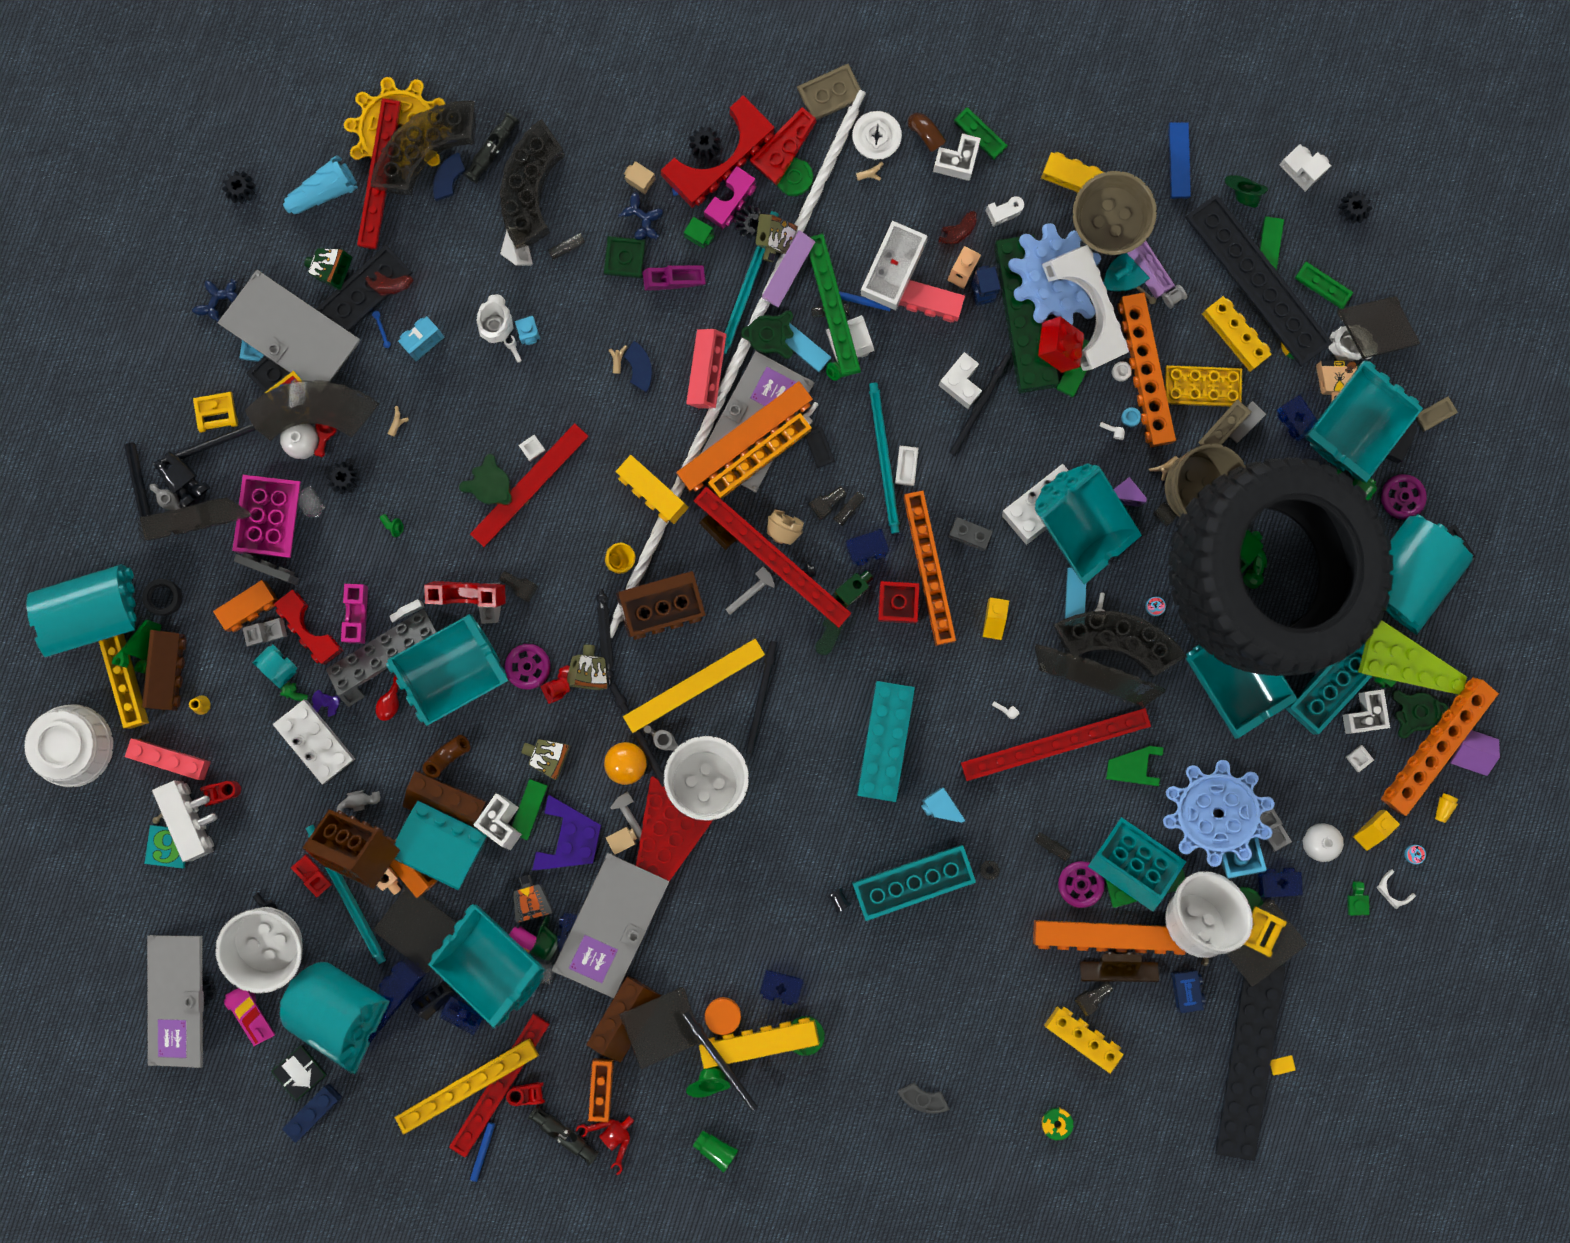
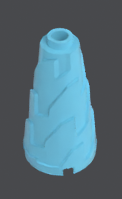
M338 155L331 158L329 162L315 171V174L305 180L301 186L287 195L288 197L284 199L285 203H283L286 211L299 214L316 205L358 189V186L355 185L357 184L356 180L345 163L342 165L338 163L342 160Z

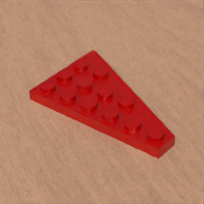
M654 776L650 778L636 866L670 881L713 820H698L680 812L669 799L665 786L662 787Z

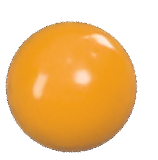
M629 742L618 743L611 747L604 759V768L608 777L622 785L637 782L645 773L647 766L644 752L640 747Z

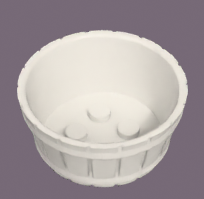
M77 704L63 705L51 709L32 723L25 738V754L33 770L47 781L63 787H79L94 781L105 771L113 753V737L105 719L93 709Z
M712 736L692 738L687 740L686 743L684 742L679 745L667 761L668 764L664 771V785L667 795L680 812L698 820L722 818L734 811L746 794L749 781L746 762L740 752L723 739L713 738Z
M1206 871L1188 876L1179 885L1175 895L1168 903L1165 915L1166 926L1173 941L1188 954L1203 958L1229 953L1241 947L1248 940L1253 925L1251 908L1242 891L1226 877Z
M270 907L256 908L238 914L222 928L216 943L217 962H219L218 965L222 973L225 974V977L238 988L253 993L271 992L286 985L296 974L302 959V935L298 925L288 914Z

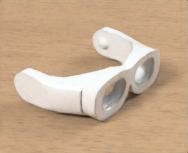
M1391 869L1383 876L1377 889L1397 909L1399 906L1409 903L1416 895L1413 893L1403 901L1395 900L1389 896L1387 880L1394 873L1393 869Z

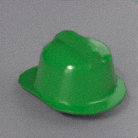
M719 1066L710 1067L700 1072L698 1081L689 1085L686 1088V1093L691 1097H707L719 1091L729 1089L730 1083L726 1081L725 1074Z

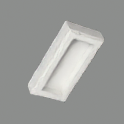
M899 446L895 484L914 486L919 448Z

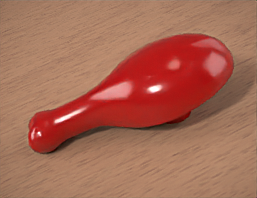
M331 410L322 412L317 418L315 427L319 443L314 451L315 456L324 457L326 442L338 429V417Z
M396 675L393 677V684L390 690L382 695L376 704V715L382 721H387L394 717L399 708L397 696L399 686L396 682Z

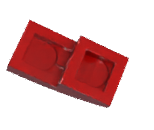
M307 854L291 866V869L304 881V885L316 897L332 885Z

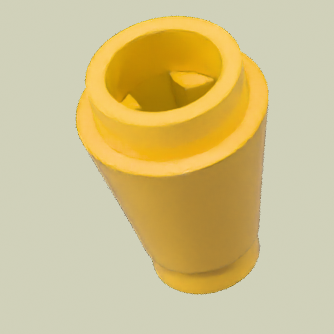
M201 695L192 699L189 702V707L196 714L203 715L209 711L211 703L206 696Z
M1443 793L1442 797H1439L1435 819L1446 823L1458 806V798Z

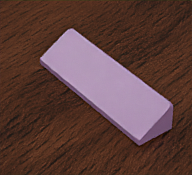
M800 230L762 295V299L776 307L780 306L815 243L814 240Z
M1146 241L1138 248L1127 252L1149 276L1150 279L1145 284L1155 298L1160 297L1175 287Z

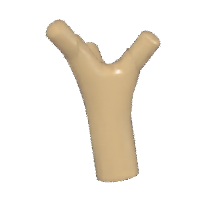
M883 162L869 170L856 173L857 179L875 178L880 181L881 177L875 173L880 170Z
M626 345L620 352L619 350L614 352L612 349H609L613 357L614 374H620L621 360L628 348Z
M395 406L394 419L387 433L395 437L399 426L409 421L408 418L400 419L398 406Z
M1174 456L1161 466L1149 468V471H1161V480L1165 481L1169 469L1178 457Z

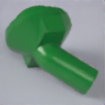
M830 362L827 365L826 373L829 378L836 381L842 377L838 362Z
M386 514L380 516L381 522L391 532L392 536L399 537L404 530L402 521L399 518H395L391 522Z
M288 682L281 688L282 692L280 695L285 696L287 699L291 698L302 701L308 698V695L296 692V683L291 684Z

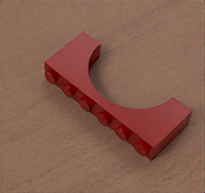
M744 95L730 107L729 114L738 127L740 139L735 152L726 162L709 169H696L682 164L674 157L661 169V177L691 208L702 204L706 199L705 196L710 192L714 193L719 188V183L723 179L726 181L736 166L741 168L747 162L746 159L750 155L754 156L760 150V146L764 142L767 143L774 136L775 127Z

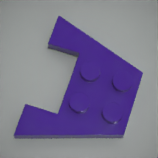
M548 795L544 814L563 817L556 854L552 855L537 851L532 871L594 863L602 825L553 796Z

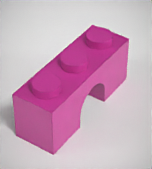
M736 166L726 180V187L734 192L733 198L729 201H721L714 197L705 209L704 216L722 229L726 225L729 226L735 218L733 216L737 210L740 211L741 207L745 205V198L748 195L751 196L755 191V178Z
M344 584L343 603L346 606V618L342 622L341 642L365 644L368 586Z

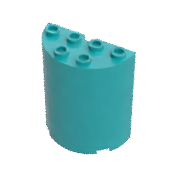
M1367 360L1359 365L1305 437L1307 441L1311 442L1309 445L1324 459L1343 472L1346 469L1352 477L1363 482H1367L1423 409L1416 398L1406 395L1404 393L1405 390L1398 384L1393 386L1389 382L1390 377L1385 373H1379L1375 369L1376 366Z
M1085 464L1067 472H1060L1053 481L1042 487V492L1035 503L1037 515L1084 585L1109 564L1108 561L1111 557L1120 555L1142 536L1101 468L1096 465Z
M1419 514L1409 516L1390 540L1392 550H1389V555L1393 556L1394 570L1390 571V574L1393 576L1392 590L1387 592L1390 595V599L1385 610L1392 618L1415 635L1420 632L1473 561V554L1463 545L1464 541L1460 537L1451 535L1447 532L1448 529L1440 523L1436 525Z
M120 564L30 592L26 602L30 627H35L38 637L34 639L43 656L48 657L135 630L134 622L137 621L133 608L136 604L133 598L135 589L132 584V579L134 578L132 569Z
M471 614L387 659L388 662L386 663L391 673L394 672L397 676L396 682L399 688L407 691L406 699L410 706H415L417 718L421 723L424 721L426 726L508 681L506 672L500 665V660L495 650Z
M1200 644L1186 653L1187 657L1185 659L1235 739L1240 738L1266 719L1274 716L1298 700L1284 676L1254 674L1234 668L1230 664L1227 665L1216 659L1214 654H1209Z
M472 904L465 911V917L455 924L454 934H449L445 937L442 947L432 954V960L428 965L495 1028L509 1019V1014L513 1009L518 1011L527 1002L543 980L544 976L542 974L545 972V968L478 905Z
M319 962L308 966L289 982V986L280 1001V1019L287 1031L347 1071L356 1074L370 1044L368 1037L376 1031L390 1001L330 963Z

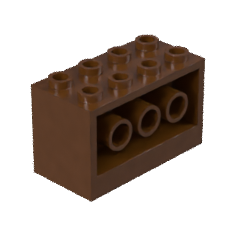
M693 571L616 593L628 637H633L634 640L646 637L645 633L652 631V635L665 631L664 627L670 626L671 629L684 626L683 622L689 621V624L702 621L701 617L706 616ZM678 597H680V599L684 601V604H682V608H680L679 605H676ZM659 603L665 605L664 613L658 611ZM641 608H643V610H647L645 619H643L642 616H639Z
M330 809L302 847L324 867L373 890L400 852V849L395 846L396 842L388 836L385 837V832L379 827L375 826L372 828L365 821L360 823L357 818L351 815L348 817L340 810L335 812Z

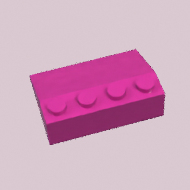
M243 475L232 551L241 554L291 558L300 481Z

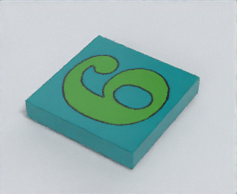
M150 825L144 864L185 868V862L180 857L168 827Z

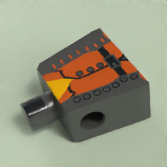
M531 875L519 877L522 889L513 891L516 923L553 913L554 909L542 883L533 885Z

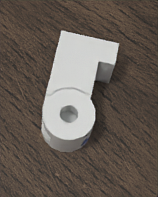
M1015 196L1010 198L1007 203L998 207L995 202L988 205L986 212L993 227L1020 215L1024 208V201L1020 197Z

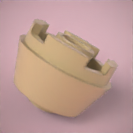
M774 510L771 516H768L767 534L777 543L791 545L803 533L804 523L795 516L792 518L785 515L784 511Z

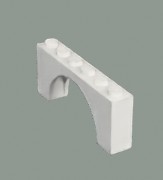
M1089 246L1078 247L1043 263L1042 266L1048 282L1058 279L1072 281L1087 292L1094 305L1096 325L1090 342L1082 349V370L1094 369L1128 353L1127 341L1123 337L1120 323L1116 319L1114 307L1110 303L1107 289L1103 285L1100 270L1095 264L1093 252Z

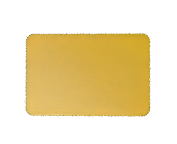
M1292 1055L1271 1060L1270 1066L1273 1075L1296 1070Z

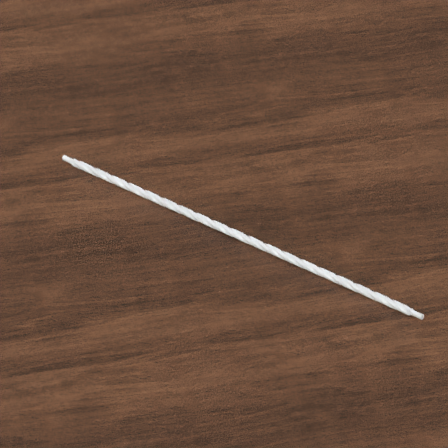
M859 90L852 106H849L823 166L813 183L811 192L807 196L799 217L794 224L798 226L795 236L799 230L801 232L804 231L811 217L812 210L823 191L825 182L836 163L837 156L844 146L849 130L857 118L858 109L866 94L862 90ZM781 254L779 256L774 271L771 274L763 293L765 292L768 284L774 276L785 254ZM762 297L754 310L749 325L757 317L764 315L770 305ZM741 338L737 351L727 368L725 377L720 383L716 408L708 409L701 428L689 450L688 457L681 468L700 455L702 447L707 441L714 421L720 413L727 393L731 389L739 367L750 348V343ZM677 476L671 491L680 498L685 485ZM658 517L651 536L640 555L638 564L625 590L639 586L648 568L652 554L655 552L664 529L668 522L666 523L660 517ZM619 603L610 625L611 638H613L620 621H623Z

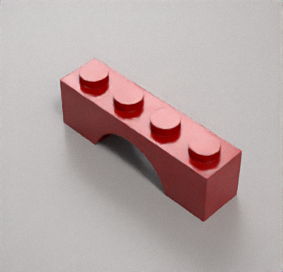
M433 581L424 585L425 604L473 603L477 604L478 607H498L506 604L505 584Z
M292 589L274 603L277 607V614L282 619L286 618L289 622L288 628L294 634L297 632L300 636L299 642L304 648L311 650V657L317 664L320 662L326 665L343 651L331 635L314 636L307 630L304 623V615L308 605L297 591Z

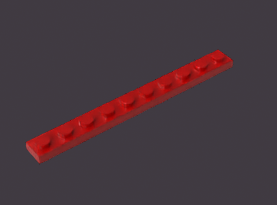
M705 487L696 497L694 502L835 626L839 628L851 615L850 611L709 488Z
M1146 708L964 761L961 762L965 780L969 781L1151 727Z

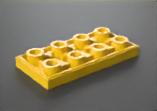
M1166 365L1165 391L1168 404L1231 407L1237 399L1242 403V368Z

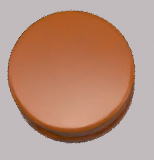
M720 997L708 1005L705 1012V1022L713 1033L728 1035L734 1032L740 1024L741 1011L738 1004L732 999Z

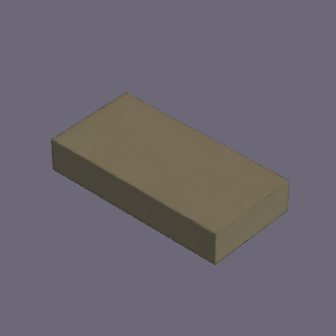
M1448 396L1421 411L1415 419L1424 432L1458 412Z

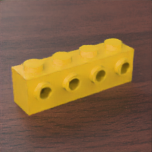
M1222 296L1208 307L1202 315L1249 372H1251L1272 355L1270 348L1265 342L1262 343L1258 338L1257 332L1245 323V317L1235 311L1233 303L1228 298Z
M632 455L615 471L620 475L618 480L625 486L631 485L633 487L631 491L639 499L643 496L647 500L645 504L651 510L656 508L660 512L658 516L666 523L670 521L675 524L689 508Z
M1056 1007L1044 1026L1111 1074L1124 1055L1119 1051L1121 1047L1113 1041L1109 1044L1103 1040L1105 1036L1096 1029L1094 1032L1089 1030V1024L1081 1018L1077 1021L1071 1017L1073 1013L1067 1008L1063 1007L1060 1009Z

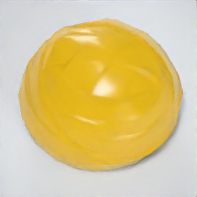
M621 542L613 544L606 552L605 563L607 568L618 574L628 572L635 563V552L627 544Z

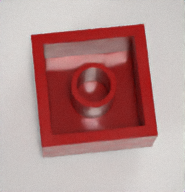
M1061 316L1042 323L1038 356L1060 372L1078 368L1081 365L1084 333Z
M881 581L878 621L916 624L918 620L919 583Z

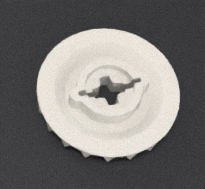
M873 111L866 113L858 119L853 128L854 145L860 154L866 156L867 159L883 160L886 157H890L896 152L901 142V128L894 117L885 112ZM878 126L879 135L882 137H879L877 145H875V137L871 135H875Z

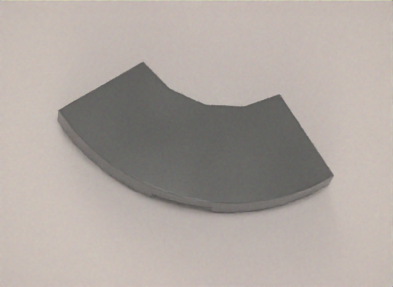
M915 1082L897 1090L903 1101L918 1111L936 1114L950 1110L941 1091L934 1093L925 1092Z

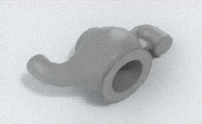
M156 484L150 485V490L156 494V500L163 509L175 511L178 515L183 513V509L179 507L180 499L177 494H173L168 489H159V486Z
M650 726L644 727V732L653 736L654 744L661 750L675 751L679 746L670 732L666 730L655 731Z
M364 790L346 793L348 797L339 803L336 812L338 810L343 812L345 808H353L354 812L364 810V805L377 804L380 801V792H373L371 796L365 794Z

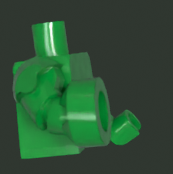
M1247 530L1241 547L1240 569L1242 574L1251 562L1254 561L1253 569H1249L1244 574L1243 581L1247 587L1257 589L1264 581L1262 573L1264 572V567L1266 568L1267 558L1262 549L1263 544L1260 542L1262 535L1258 531L1251 533Z

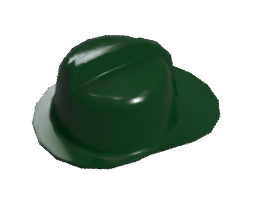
M1230 175L1224 179L1225 183L1235 190L1236 200L1249 207H1258L1262 194L1268 191L1266 186L1242 176Z
M549 916L544 919L535 945L530 952L531 956L546 961L551 960L558 947L556 935L547 928Z

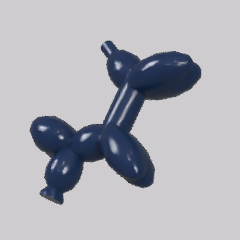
M635 191L631 195L630 206L626 207L618 216L620 218L622 216H632L633 214L637 215L642 219V228L635 232V239L643 240L647 235L649 238L657 240L660 235L650 228L651 221L659 219L663 215V210L653 209L648 213L642 211L639 208L640 196Z
M231 279V282L226 285L225 290H218L211 281L206 280V290L212 295L209 304L195 306L192 312L201 316L209 315L211 319L216 320L218 323L220 320L219 313L215 307L219 299L228 298L233 303L238 296L234 292L237 281Z

